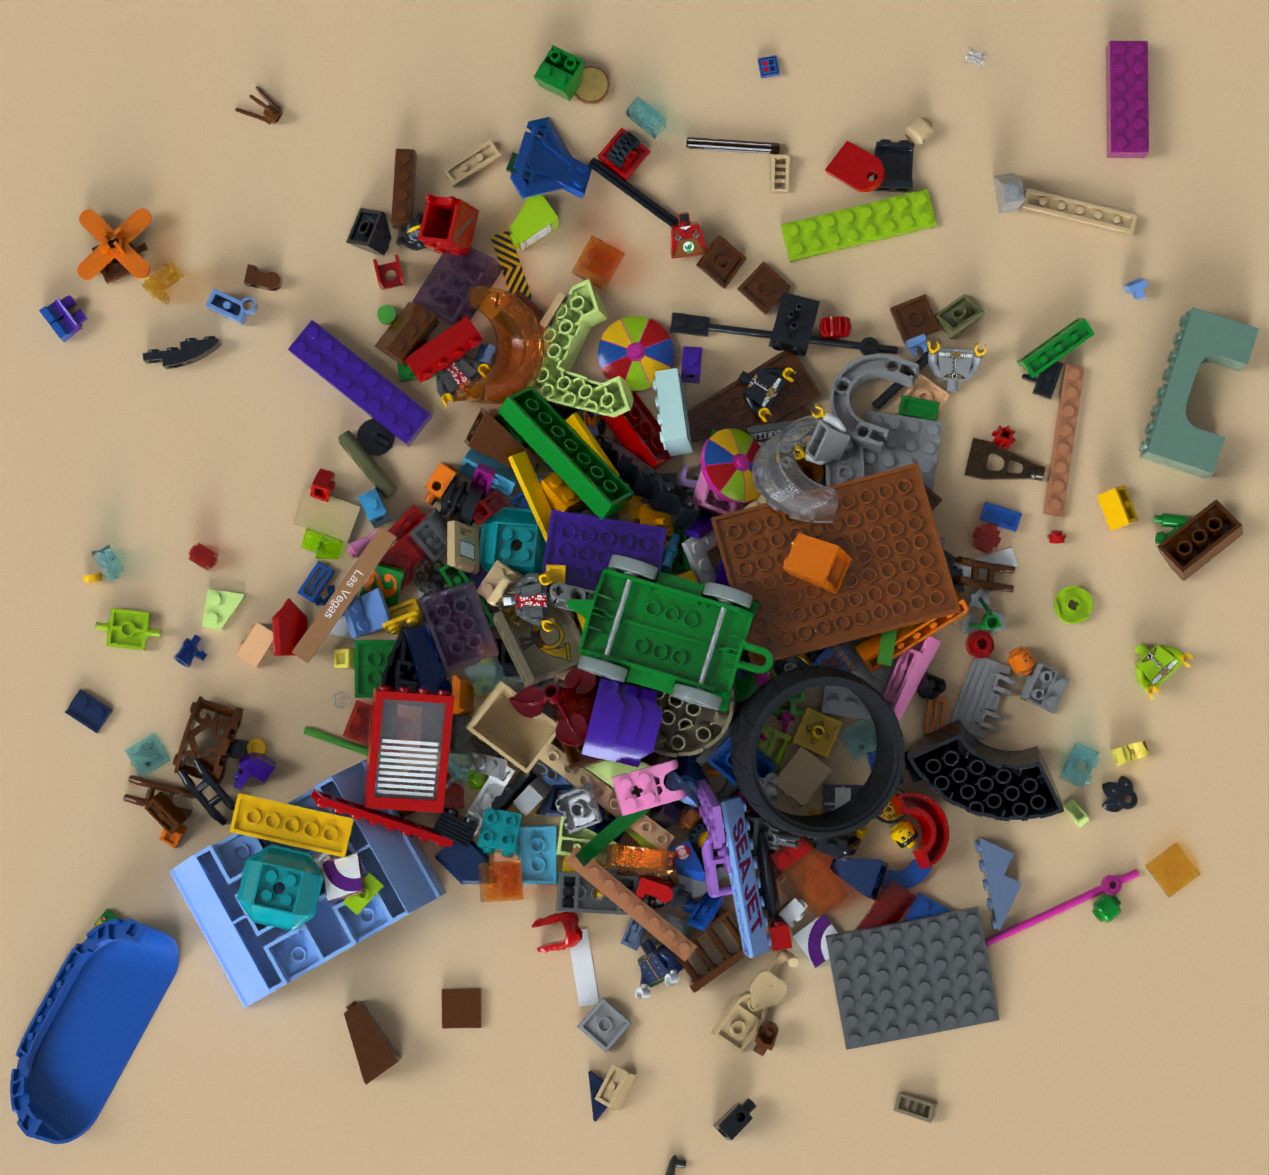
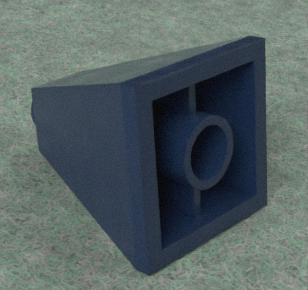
M842 857L841 859L834 858L830 869L864 896L876 900L888 863L877 859Z

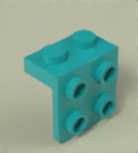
M491 808L485 809L477 846L483 850V853L494 855L497 852L502 853V856L513 858V855L519 856L521 848L517 845L522 815L520 813Z

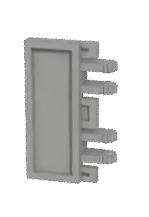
M973 658L949 724L960 719L971 735L986 739L988 732L980 729V727L999 732V727L983 721L985 716L994 718L997 721H1003V716L990 712L987 708L996 711L1001 695L995 694L993 691L1012 696L1013 692L1011 690L996 686L998 680L1016 685V680L1000 674L1001 672L1009 675L1011 667L988 658Z

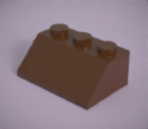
M408 302L375 344V347L406 367L407 363L404 358L424 344L439 324V321L434 313L422 305Z

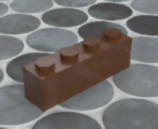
M396 149L391 224L393 228L405 229L407 223L413 219L417 154L414 149Z

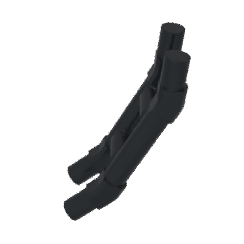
M196 758L193 763L200 776L205 780L196 786L185 769L179 771L178 774L185 787L196 797L208 814L223 826L227 823V819L214 806L222 800L229 809L234 811L236 802L228 796L212 777L200 758ZM210 785L217 795L208 801L202 794V791Z

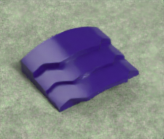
M600 677L582 754L639 767L641 758L654 751L663 715L655 702L658 691Z

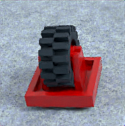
M621 127L597 157L627 181L651 151L641 144L640 140Z

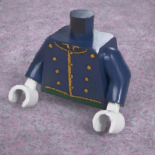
M650 938L640 944L645 954L638 959V964L641 968L640 985L642 988H637L635 992L637 999L650 997L651 991L648 989V986L651 988L664 981L668 986L675 985L680 980L677 973L684 969L676 954L664 944L655 948Z

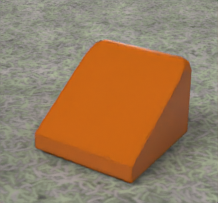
M181 825L172 835L164 829L160 840L176 849L188 828Z

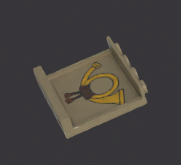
M547 603L548 618L545 619H555V623H549V626L554 628V630L546 632L542 627L521 619L516 615L515 609L502 613V611L494 613L493 622L525 688L578 665L581 656L578 650L583 632L579 626H576L572 611L553 607Z

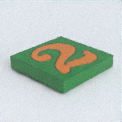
M379 563L361 588L360 596L376 588H381L385 602L394 606L397 605L405 570Z

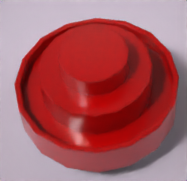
M974 631L966 639V651L973 658H986L994 650V640L986 631Z

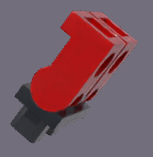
M647 874L641 877L635 896L644 898L651 895L657 897L662 903L668 902L667 906L681 905L685 907L691 903L693 893L684 890L685 885L683 884L677 885L674 882Z

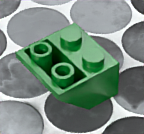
M552 45L533 77L540 87L571 101L580 86L585 61Z

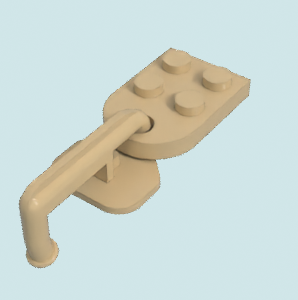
M787 949L779 950L766 970L760 971L750 984V991L742 992L733 999L710 1033L739 1053H742L767 1016V1008L778 1005L787 992L786 983L776 977V973L785 960L788 961L790 967H796L799 964V959Z

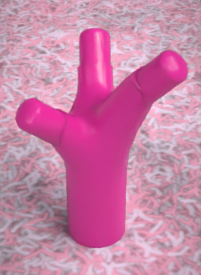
M788 710L783 712V716H777V719L783 723V733L785 734L787 733L789 722L795 721V717H790L791 713Z

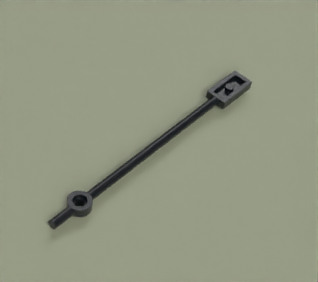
M672 312L670 333L708 337V331L771 339L772 331L710 324V317ZM811 336L809 341L810 344L858 349L864 356L876 354L877 352L897 354L898 347L880 345L872 337H866L861 342ZM866 344H872L873 348L867 349Z

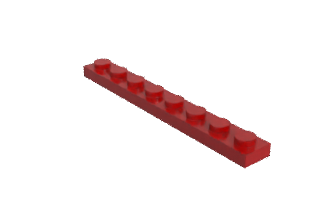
M315 789L312 792L311 797L320 808L326 809L329 807L338 814L343 815L347 813L357 820L363 818L372 825L377 826L381 824L391 831L397 829L406 836H411L412 834L424 842H427V840L433 841L435 845L444 847V845L452 847L454 841L432 831L433 828L376 809L365 808L361 804Z

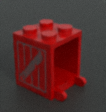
M427 194L425 197L427 203L418 240L425 243V247L432 248L434 252L439 254H445V252H450V254L461 256V253L469 254L479 210L454 196H449L448 198Z

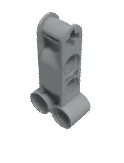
M554 583L546 595L547 603L553 607L570 610L566 605L567 600H573L572 597L592 599L595 591L563 583Z

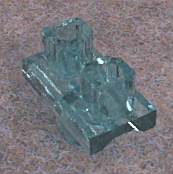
M110 544L101 550L92 552V556L106 579L113 581L121 577L120 573L124 572V568Z

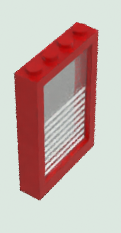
M379 685V688H374L362 805L365 808L443 813L455 696L449 694L448 690H438L437 693L430 692V689L418 688V691H410L411 688L399 687V690H393L391 686Z

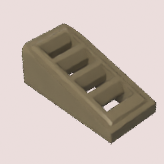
M899 1092L893 1111L932 1123L938 1103ZM906 1098L907 1102L905 1109H902L901 1106L903 1103V1099ZM911 1101H915L913 1110L909 1111ZM919 1103L923 1104L920 1114L917 1113ZM930 1106L928 1116H925L926 1107Z

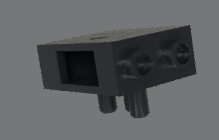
M783 292L769 347L777 351L791 352L795 356H805L820 301Z

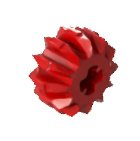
M845 316L822 318L819 325L821 336L823 338L848 337L851 334L850 318Z

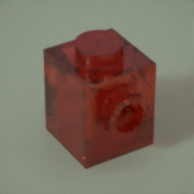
M990 523L982 524L980 528L976 527L972 535L975 539L971 547L990 554L993 547L997 548L1001 540L998 537L1000 531L996 530L997 527Z
M200 543L197 546L194 545L189 552V560L207 571L210 568L212 569L217 563L218 554Z

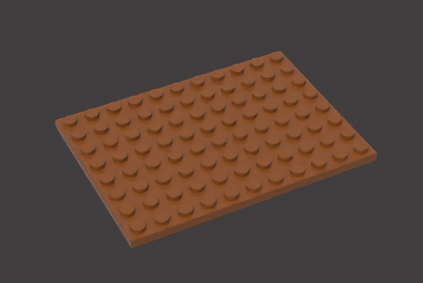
M918 462L711 518L729 587L751 594L753 596L752 601L760 603L755 620L752 621L746 643L769 650L774 662L961 612ZM798 533L838 545L852 558L837 594L792 576L783 569L784 560L789 555L792 542ZM747 651L751 664L762 666L766 663L765 656Z

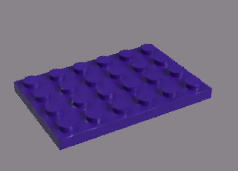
M551 510L542 574L546 572V564L566 565L565 584L595 591L603 569L607 570L613 554L651 564L659 569L658 572H660L667 528L608 518L601 520L595 516ZM553 584L546 585V588H550Z

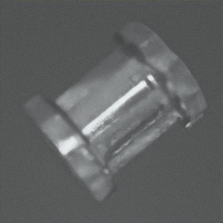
M969 46L964 62H971L982 68L987 52H980Z

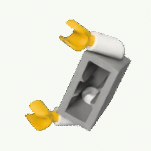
M815 404V407L820 409V411L814 413L811 410L812 415L815 418L822 417L824 419H819L805 452L801 445H795V450L800 451V453L793 452V457L796 460L806 458V461L823 465L832 460H839L845 450H850L853 447V441L850 439V435L846 432V427L839 418L829 412L826 414L823 412L821 405Z

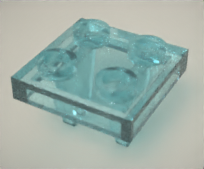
M441 750L436 754L438 762H440ZM450 751L447 771L453 777L446 783L445 790L456 780L463 786L469 778L467 768L463 764L458 765L454 760L455 756ZM439 764L435 767L436 771H431L429 774H435L439 770Z

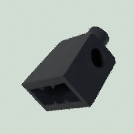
M749 1098L742 1105L736 1103L713 1126L726 1140H733L752 1120L753 1117L750 1113L757 1106ZM737 1113L741 1115V1119L739 1121H737L736 1119Z

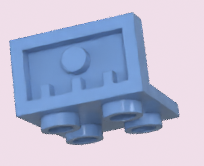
M376 588L360 597L354 598L344 612L352 638L370 635L382 629V623L391 620L381 588Z

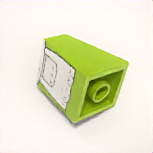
M542 194L527 199L510 227V240L516 249L520 248L522 252L560 227L558 216Z

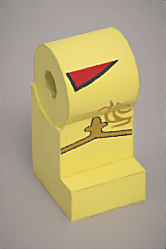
M1146 739L1111 749L1116 766L1151 754Z

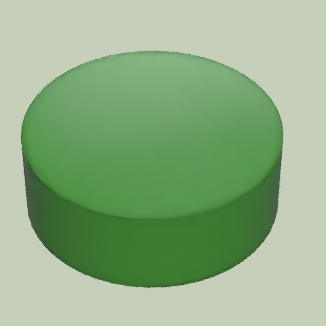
M383 305L378 309L377 317L381 323L389 325L396 319L397 313L391 305Z

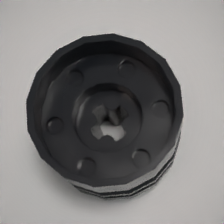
M455 477L443 496L440 514L446 516L449 509H451L449 518L453 519L456 513L459 512V522L472 526L474 523L472 519L479 501L484 499L486 490L474 485L468 492L466 491L468 483L464 481L459 488L460 479Z

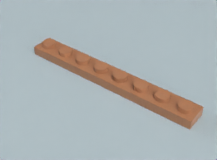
M1065 364L1043 510V514L1063 517L1084 366Z
M576 846L564 862L685 962L697 946L593 859L583 867L575 857L581 850Z

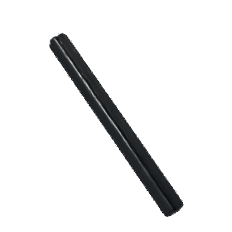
M595 157L591 159L589 166L670 227L671 225L679 224L677 217Z

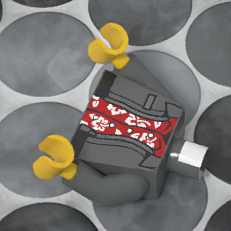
M463 356L448 364L445 369L439 370V375L436 378L437 392L444 406L448 407L446 404L448 401L455 403L456 398L482 379L481 375L483 378H486L487 376L484 373L487 370L492 372V369L477 359Z
M546 571L543 574L527 573L517 583L513 584L514 594L503 595V606L515 605L516 615L521 619L542 627L546 632L552 631L554 628H551L549 623H555V619H545L548 618L546 585L553 581L548 580L546 577L551 572Z

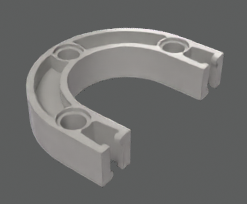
M871 354L852 361L841 370L832 385L830 405L832 415L841 420L854 444L883 454L886 448L884 442L873 440V437L885 439L886 442L890 440L888 429L865 422L855 415L851 409V400L856 390L864 383L875 379H885L913 388L915 384L914 376L905 375L903 372L913 373L918 377L920 373L919 364L893 355ZM891 367H897L894 371L889 370ZM842 387H847V390L840 391L839 389ZM862 432L868 433L866 436H860Z

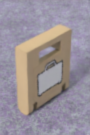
M456 520L447 522V564L449 566H454L456 569L471 574L479 572V529Z

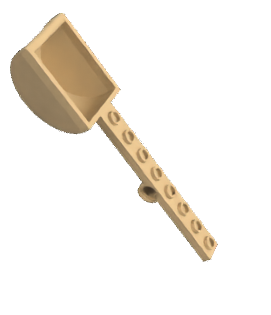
M499 681L465 728L526 774L529 773L538 759H540L576 787L591 782L597 803L615 817L620 816L621 812L615 791L583 767L570 770L565 753L551 744L556 737L555 730L558 724L543 712L534 718H527L519 714L509 701V698L518 693L502 681ZM645 814L629 826L662 852L666 850L675 838Z

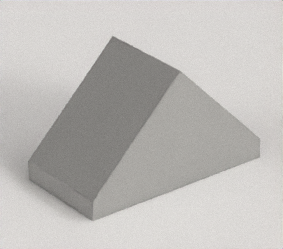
M538 776L513 801V804L527 816L552 791V788Z

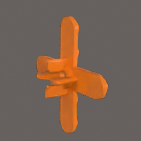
M144 208L137 209L117 229L113 230L95 211L91 209L84 210L79 216V222L100 245L79 264L77 268L78 275L83 280H91L115 258L135 278H146L150 274V266L129 244L151 223V213ZM112 238L119 240V244L116 241L113 242L115 248H111L108 245L109 240Z

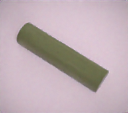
M350 430L338 437V443L385 499H388L398 490L397 486Z

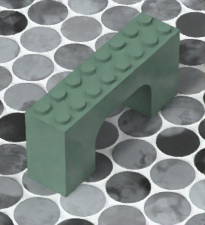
M1192 307L1179 320L1178 326L1181 328L1173 339L1175 347L1168 355L1167 362L1170 363L1162 374L1161 380H1164L1162 387H1159L1157 390L1156 398H1158V401L1151 409L1150 415L1153 417L1151 422H1148L1144 433L1147 436L1145 441L1142 440L1139 451L1141 452L1140 458L1207 478L1214 474L1225 437L1194 427L1186 416V405L1200 363L1211 362L1240 371L1248 365L1259 328Z

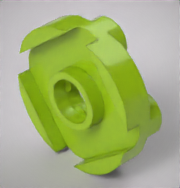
M1067 586L1055 596L1053 607L1055 614L1062 622L1078 624L1089 617L1093 608V600L1089 592L1083 588ZM1070 600L1078 603L1076 610L1068 607Z

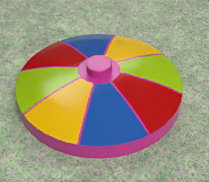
M643 316L624 317L611 324L602 335L598 347V361L604 376L608 380L617 376L622 377L629 383L631 392H642L654 388L652 380L655 379V372L671 369L674 359L673 343L667 331L658 322Z
M727 428L714 433L705 441L701 450L700 464L703 476L715 494L730 503L745 504L758 498L765 491L769 481L767 476L768 461L763 449L753 437L741 430Z

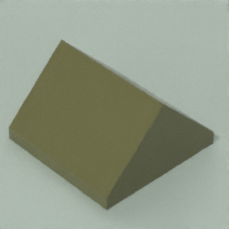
M964 294L934 316L948 337L953 339L980 320L985 312Z

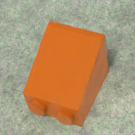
M798 533L792 542L789 555L784 560L783 569L792 576L837 594L852 558L838 545Z

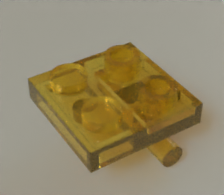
M173 262L171 264L167 263L160 268V272L148 276L142 286L152 298L156 297L161 303L168 304L170 297L165 289L180 280L184 275Z

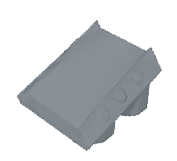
M591 782L558 795L559 799H557L555 805L557 810L564 814L563 823L565 828L568 829L569 834L602 822Z

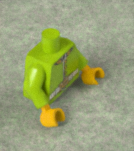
M1141 642L1134 648V651L1141 657L1135 663L1137 683L1148 692L1151 700L1154 699L1153 692H1157L1160 695L1158 686L1182 665L1181 661L1186 667H1190V664L1186 662L1188 659L1195 661L1192 654H1185L1177 648L1163 644L1155 645L1149 650Z

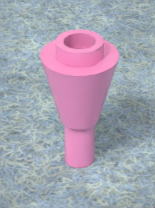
M375 530L367 537L348 543V548L346 549L348 554L352 558L356 557L358 559L377 531Z

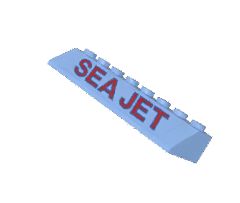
M735 796L717 801L721 806L725 843L731 869L729 877L743 952L747 957L754 958L769 952V946L772 944L770 935H766L765 927H768L766 915L762 913L764 900L762 896H759L758 888H761L759 877L755 876L754 869H757L755 857L752 858L753 842L751 838H748L747 833L750 830L748 819L744 817L746 804L744 800H741L740 796Z

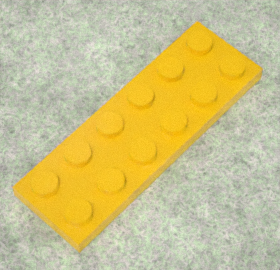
M238 793L229 832L346 858L354 819Z

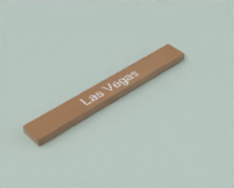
M382 526L379 528L292 651L293 654L306 663L310 662L397 539L395 535Z

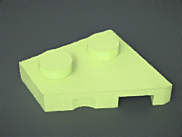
M208 589L202 627L222 630L227 624L228 619L236 611L235 609L240 602L244 600L245 594Z

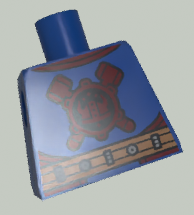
M841 645L823 649L813 660L816 666L833 667L848 672L858 668Z

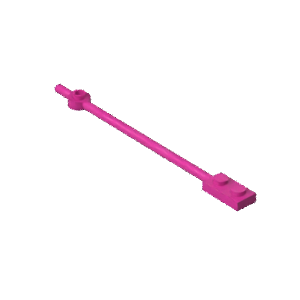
M1135 869L1120 877L1107 875L1102 879L1100 886L986 938V947L1104 892L1112 895L1117 894L1121 890L1123 883L1138 877L1139 873ZM1114 881L1115 887L1111 889L1109 883Z

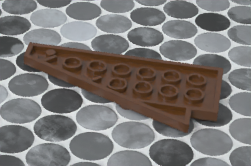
M782 351L748 373L753 376L757 369L761 370L763 367L792 368L796 371V374L791 373L789 376L794 379L793 382L784 378L786 383L769 409L772 416L769 414L764 416L767 422H763L759 416L749 411L743 395L746 385L736 380L687 411L691 441L708 439L710 437L709 433L713 429L718 432L722 429L733 428L747 432V427L813 418L814 416L806 404L819 397L821 392L799 358L791 354V352Z

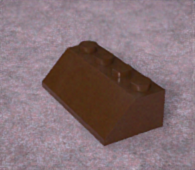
M1216 499L1160 543L1157 548L1170 568L1185 581L1243 535L1242 524Z

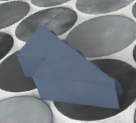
M978 838L977 841H974L976 852H980L981 860H978L980 871H984L983 887L985 891L988 890L989 898L986 901L988 909L992 910L993 917L990 918L993 929L1001 930L1022 883L1004 875L1014 853L982 838Z

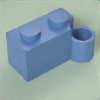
M213 289L205 305L210 311L242 326L248 315H253L258 310V305L253 298L245 297L240 301L216 289ZM246 303H254L252 309L245 310Z

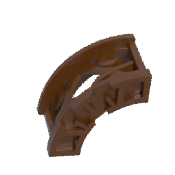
M199 696L197 702H193L191 705V715L185 728L178 754L173 759V765H175L174 773L178 774L179 771L185 769L188 775L203 779L198 773L197 768L185 764L187 756L192 758L190 764H193L196 758H200L204 766L211 771L212 777L220 784L225 775L230 754L227 751L230 743L234 742L242 723L244 709L226 707L204 700L203 697ZM202 709L215 712L214 719L211 720V716L207 712L206 717L201 718L200 713ZM219 714L229 716L231 718H219ZM197 721L200 725L194 728ZM217 725H220L219 730L222 728L225 730L223 735H218ZM212 727L213 736L221 745L220 747L208 749L202 755L197 746L195 736L203 730ZM214 752L216 754L215 760H212L211 757L207 760L210 753Z

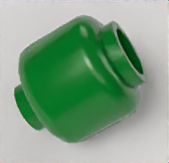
M1104 894L1093 903L1092 913L1101 923L1103 921L1109 923L1121 913L1119 907L1121 902L1115 895L1111 897L1108 894Z

